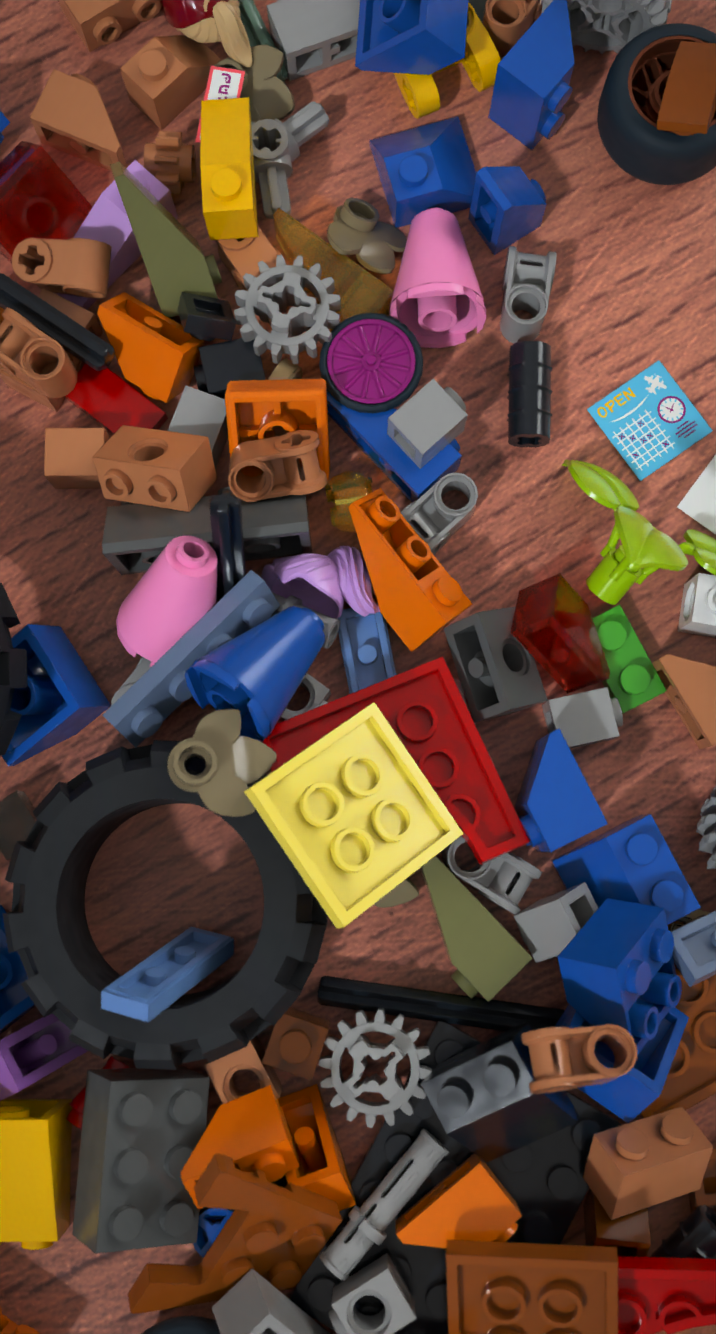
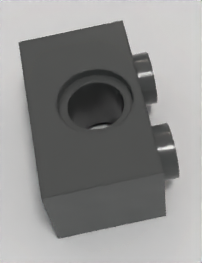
M517 606L477 612L443 628L474 723L510 715L548 701Z

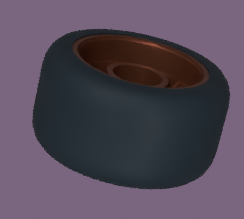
M673 23L660 25L644 31L621 49L609 69L598 105L597 120L599 134L604 147L613 161L625 172L639 180L657 185L682 184L695 180L716 167V111L707 134L696 133L690 136H681L672 131L657 130V119L664 90L680 42L716 43V34L696 25Z

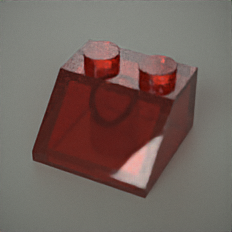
M21 141L0 162V254L12 263L13 251L24 239L34 237L68 240L73 238L91 211V204L41 145Z

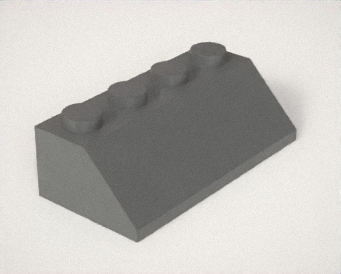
M230 488L219 489L218 495H221L223 490H230ZM287 495L257 502L241 500L245 561L312 553L306 495ZM203 496L190 512L121 501L120 506L107 507L102 540L103 555L121 575L146 572L167 544L179 536L198 537L206 541L213 548L209 501L212 496Z

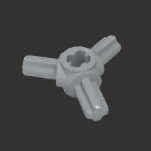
M310 102L283 123L279 119H262L257 122H251L255 182H258L260 186L263 214L266 218L279 221L291 213L287 179L293 173L292 161L300 156L299 147L329 124V117L320 103Z

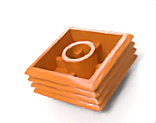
M324 379L239 380L228 382L225 406L230 457L233 449L240 443L276 437L275 431L272 430L273 426H282L286 433L298 430H312L317 432L320 443L316 451L320 470L326 473L327 481L329 480L330 454L327 385ZM299 458L300 466L303 467L302 460ZM248 465L240 469L244 475L250 477L263 473L256 466Z

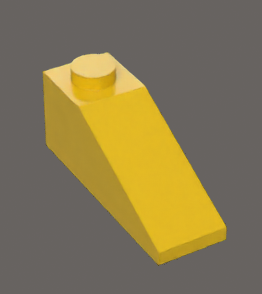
M249 97L201 101V188L203 215L210 240L258 237Z

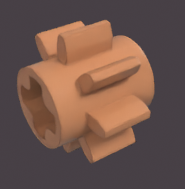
M159 131V137L156 136L155 138L156 143L145 144L144 168L164 184L171 194H181L184 182L194 183L195 146L185 145L182 142V132Z

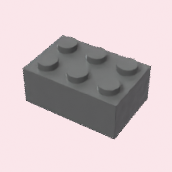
M179 1066L177 1070L147 1068L87 1070L72 1235L95 1254L197 1243L199 1209L185 1188L180 1172L206 1130L210 1077L184 1066Z

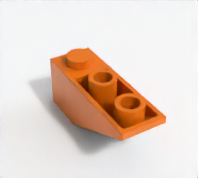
M381 488L351 503L349 511L380 612L408 649L413 652L437 635L473 604L463 593L459 583L448 574L433 555L429 545L418 536L403 517L395 502L389 499Z

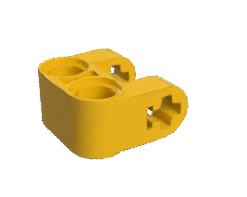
M468 2L465 58L430 75L394 73V76L412 115L419 119L440 109V97L432 75L462 62L473 86L478 92H482L494 86L497 66L501 59L488 31L477 16L475 9Z

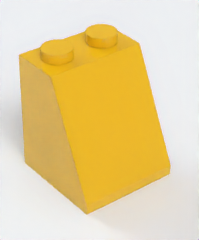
M3 1099L0 1101V1245L1 1242H21V1247L24 1249L37 1250L48 1248L54 1242H58L70 1226L72 1124L66 1117L72 1109L69 1105L72 1099Z

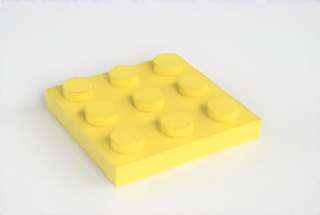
M375 702L362 709L244 791L337 929L347 926L464 834Z

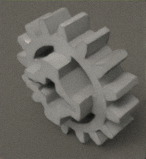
M282 254L277 255L276 267L269 268L264 261L258 262L260 275L257 278L248 273H245L243 276L244 285L248 291L236 290L235 292L236 303L240 308L234 310L236 324L243 325L240 329L242 340L244 342L254 340L253 348L257 356L262 355L267 349L271 350L272 360L275 364L279 363L283 354H290L293 365L298 364L299 353L306 351L313 359L316 358V343L324 344V342H330L332 333L329 329H333L340 324V315L336 311L341 309L340 295L332 294L335 291L334 279L328 277L320 280L322 276L321 265L316 263L307 270L303 265V256L300 255L296 257L293 265H286ZM304 287L309 289L316 298L307 296ZM288 306H294L289 309L288 314H282L287 310ZM255 315L260 316V321L270 324L272 327L271 333L259 324Z
M379 1008L375 1019L368 1021L367 1015L363 1010L356 1012V1026L352 1027L345 1020H341L337 1024L343 1036L341 1039L332 1036L326 1038L324 1044L333 1051V1055L321 1057L318 1065L330 1069L331 1074L322 1079L320 1084L321 1088H335L337 1093L330 1102L333 1108L341 1105L343 1102L349 1106L346 1120L351 1122L361 1112L366 1114L368 1128H373L377 1115H384L388 1125L392 1126L395 1125L396 1121L395 1110L400 1108L408 1116L414 1113V1107L410 1100L411 1096L425 1099L426 1094L418 1081L419 1079H425L432 1072V1068L420 1065V1060L430 1055L429 1046L416 1047L414 1042L421 1033L418 1027L411 1029L407 1033L401 1029L404 1023V1015L399 1014L393 1023L386 1021L384 1008ZM383 1032L394 1038L387 1044L371 1042L363 1033ZM347 1047L348 1053L354 1059L353 1073L344 1080L341 1062L344 1050ZM394 1052L385 1066V1078L382 1079L376 1073L370 1077L366 1076L360 1082L358 1081L368 1064L365 1058L367 1055H370L374 1060H378L382 1056L385 1058L388 1054ZM408 1053L411 1074L407 1085L404 1086L402 1080L397 1075V1065ZM364 1091L381 1093L386 1101L370 1102L358 1096Z

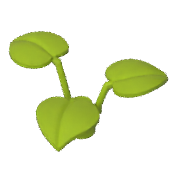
M576 460L564 461L562 466L568 467L575 482L589 497L603 506L614 510L615 525L607 545L600 552L604 558L586 579L588 588L598 598L606 603L616 605L635 582L642 584L650 574L658 569L684 570L688 565L685 554L694 556L701 567L716 576V539L703 532L688 529L683 535L686 542L678 545L671 537L657 530L645 517L636 512L639 505L634 494L617 476L591 463ZM620 538L622 545H620L619 548L616 549V545Z

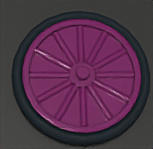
M364 313L345 319L331 331V341L324 342L319 362L321 378L326 381L329 393L349 409L362 413H379L391 410L401 405L412 395L421 379L423 356L415 335L405 324L388 315Z

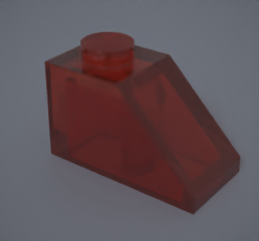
M560 573L519 590L510 633L567 694L609 679L610 670L589 607Z

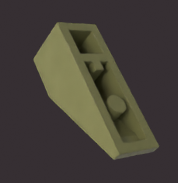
M120 162L110 164L162 314L169 318L179 315L177 309L182 292L218 299L214 285L222 283V279L214 255L204 256L198 241Z
M435 856L421 867V871L448 959L457 968L450 977L471 999L479 992L489 1002L533 958Z

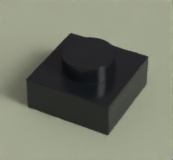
M186 292L181 293L177 310L184 332L203 341H213L216 338L232 341L236 321L229 301Z

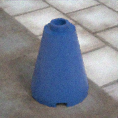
M290 606L195 660L192 666L185 672L187 687L202 709L209 703L216 711L238 709L241 715V731L239 736L250 737L263 742L270 736L325 643L324 624L312 610Z

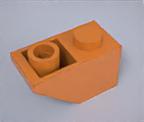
M271 1085L220 1105L180 1174L185 1188L198 1209L202 1207H198L194 1187L215 1154H223L232 1158L234 1167L241 1171L254 1172L256 1168L264 1171L266 1179L270 1183L282 1178L286 1172L300 1167L284 1114Z

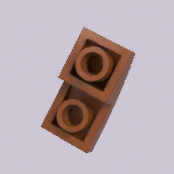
M681 41L664 90L657 119V130L672 131L681 136H690L696 133L707 134L716 111V43Z

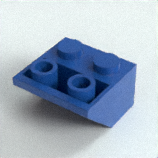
M607 898L557 956L567 1002L592 1026L611 1024L618 1025L627 1030L634 1038L637 1046V1055L647 1041L655 1037L660 1023L669 1010L678 1004L682 993V982L680 977L676 975L673 959L674 937L672 932L668 931L665 909L663 907Z

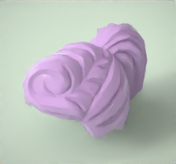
M340 546L332 550L327 556L317 553H304L292 557L276 558L272 564L265 565L261 578L273 593L284 598H288L291 595L302 600L303 606L331 618L338 619L342 615L344 600L354 611L364 617L370 613L380 612L378 604L372 597V583L363 553L355 547Z

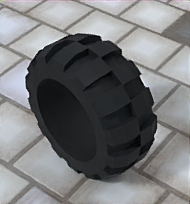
M154 740L151 745L130 749L121 746L87 761L86 770L68 783L58 782L33 810L37 820L26 840L16 841L5 877L6 881L13 883L12 912L2 913L8 953L18 951L29 978L21 984L43 1017L52 1013L71 1030L69 1035L70 1041L103 1059L110 1054L132 1059L136 1068L177 1070L182 1063L207 1059L211 1063L248 1046L250 1040L271 1024L275 1025L300 996L319 958L326 926L328 925V915L256 809L254 813L242 817L216 814L231 825L242 837L253 854L260 871L264 891V915L260 934L252 954L242 969L229 980L205 991L184 994L149 1023L101 1009V991L121 977V975L105 961L91 937L85 915L87 877L92 862L105 840L122 823L138 813L153 807L176 803L194 804L209 810L202 802L198 793L186 792L180 789L169 776L168 757L172 749L181 741ZM191 757L185 762L184 767L189 774L199 775L205 770L206 765L201 758ZM265 774L263 777H261L260 779H258V780H257L256 782H254L253 784H249V785H247V786L250 788L251 786H253L254 784H256L258 781H260L261 779H263L264 777H266L267 774Z

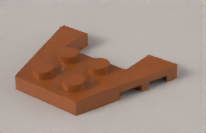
M215 1154L194 1187L198 1207L232 1209L234 1212L200 1264L192 1266L146 1263L128 1292L130 1313L140 1314L219 1301L251 1269H254L279 1291L295 1288L342 1221L337 1202L292 1183L282 1188L268 1182L264 1171L257 1168L254 1172L241 1171L234 1167L232 1158L223 1154Z

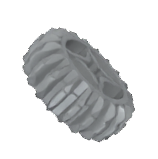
M541 0V5H543L542 13L553 0ZM567 0L572 45L582 46L584 52L593 49L599 50L602 55L605 51H615L618 54L634 37L653 27L665 25L668 13L671 10L672 0Z

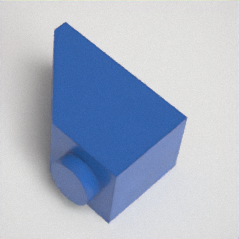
M520 166L483 167L476 172L468 219L491 252L496 255L541 226L547 205L546 196L540 184L534 179L529 180Z

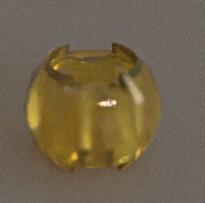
M344 471L334 475L325 486L327 502L335 504L334 508L329 509L332 526L342 532H356L349 506L352 502L372 492L371 483L373 482L371 477L360 471Z

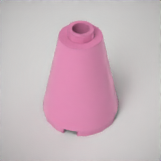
M437 207L428 208L420 212L411 222L389 308V316L405 324L415 335L420 347L444 348L459 345L466 341V333L476 327L478 334L483 329L486 320V305L458 220L451 212Z
M179 536L172 539L124 599L116 619L117 635L126 651L134 658L136 654H139L150 660V667H152L216 604L217 555L214 549L206 541L194 536Z

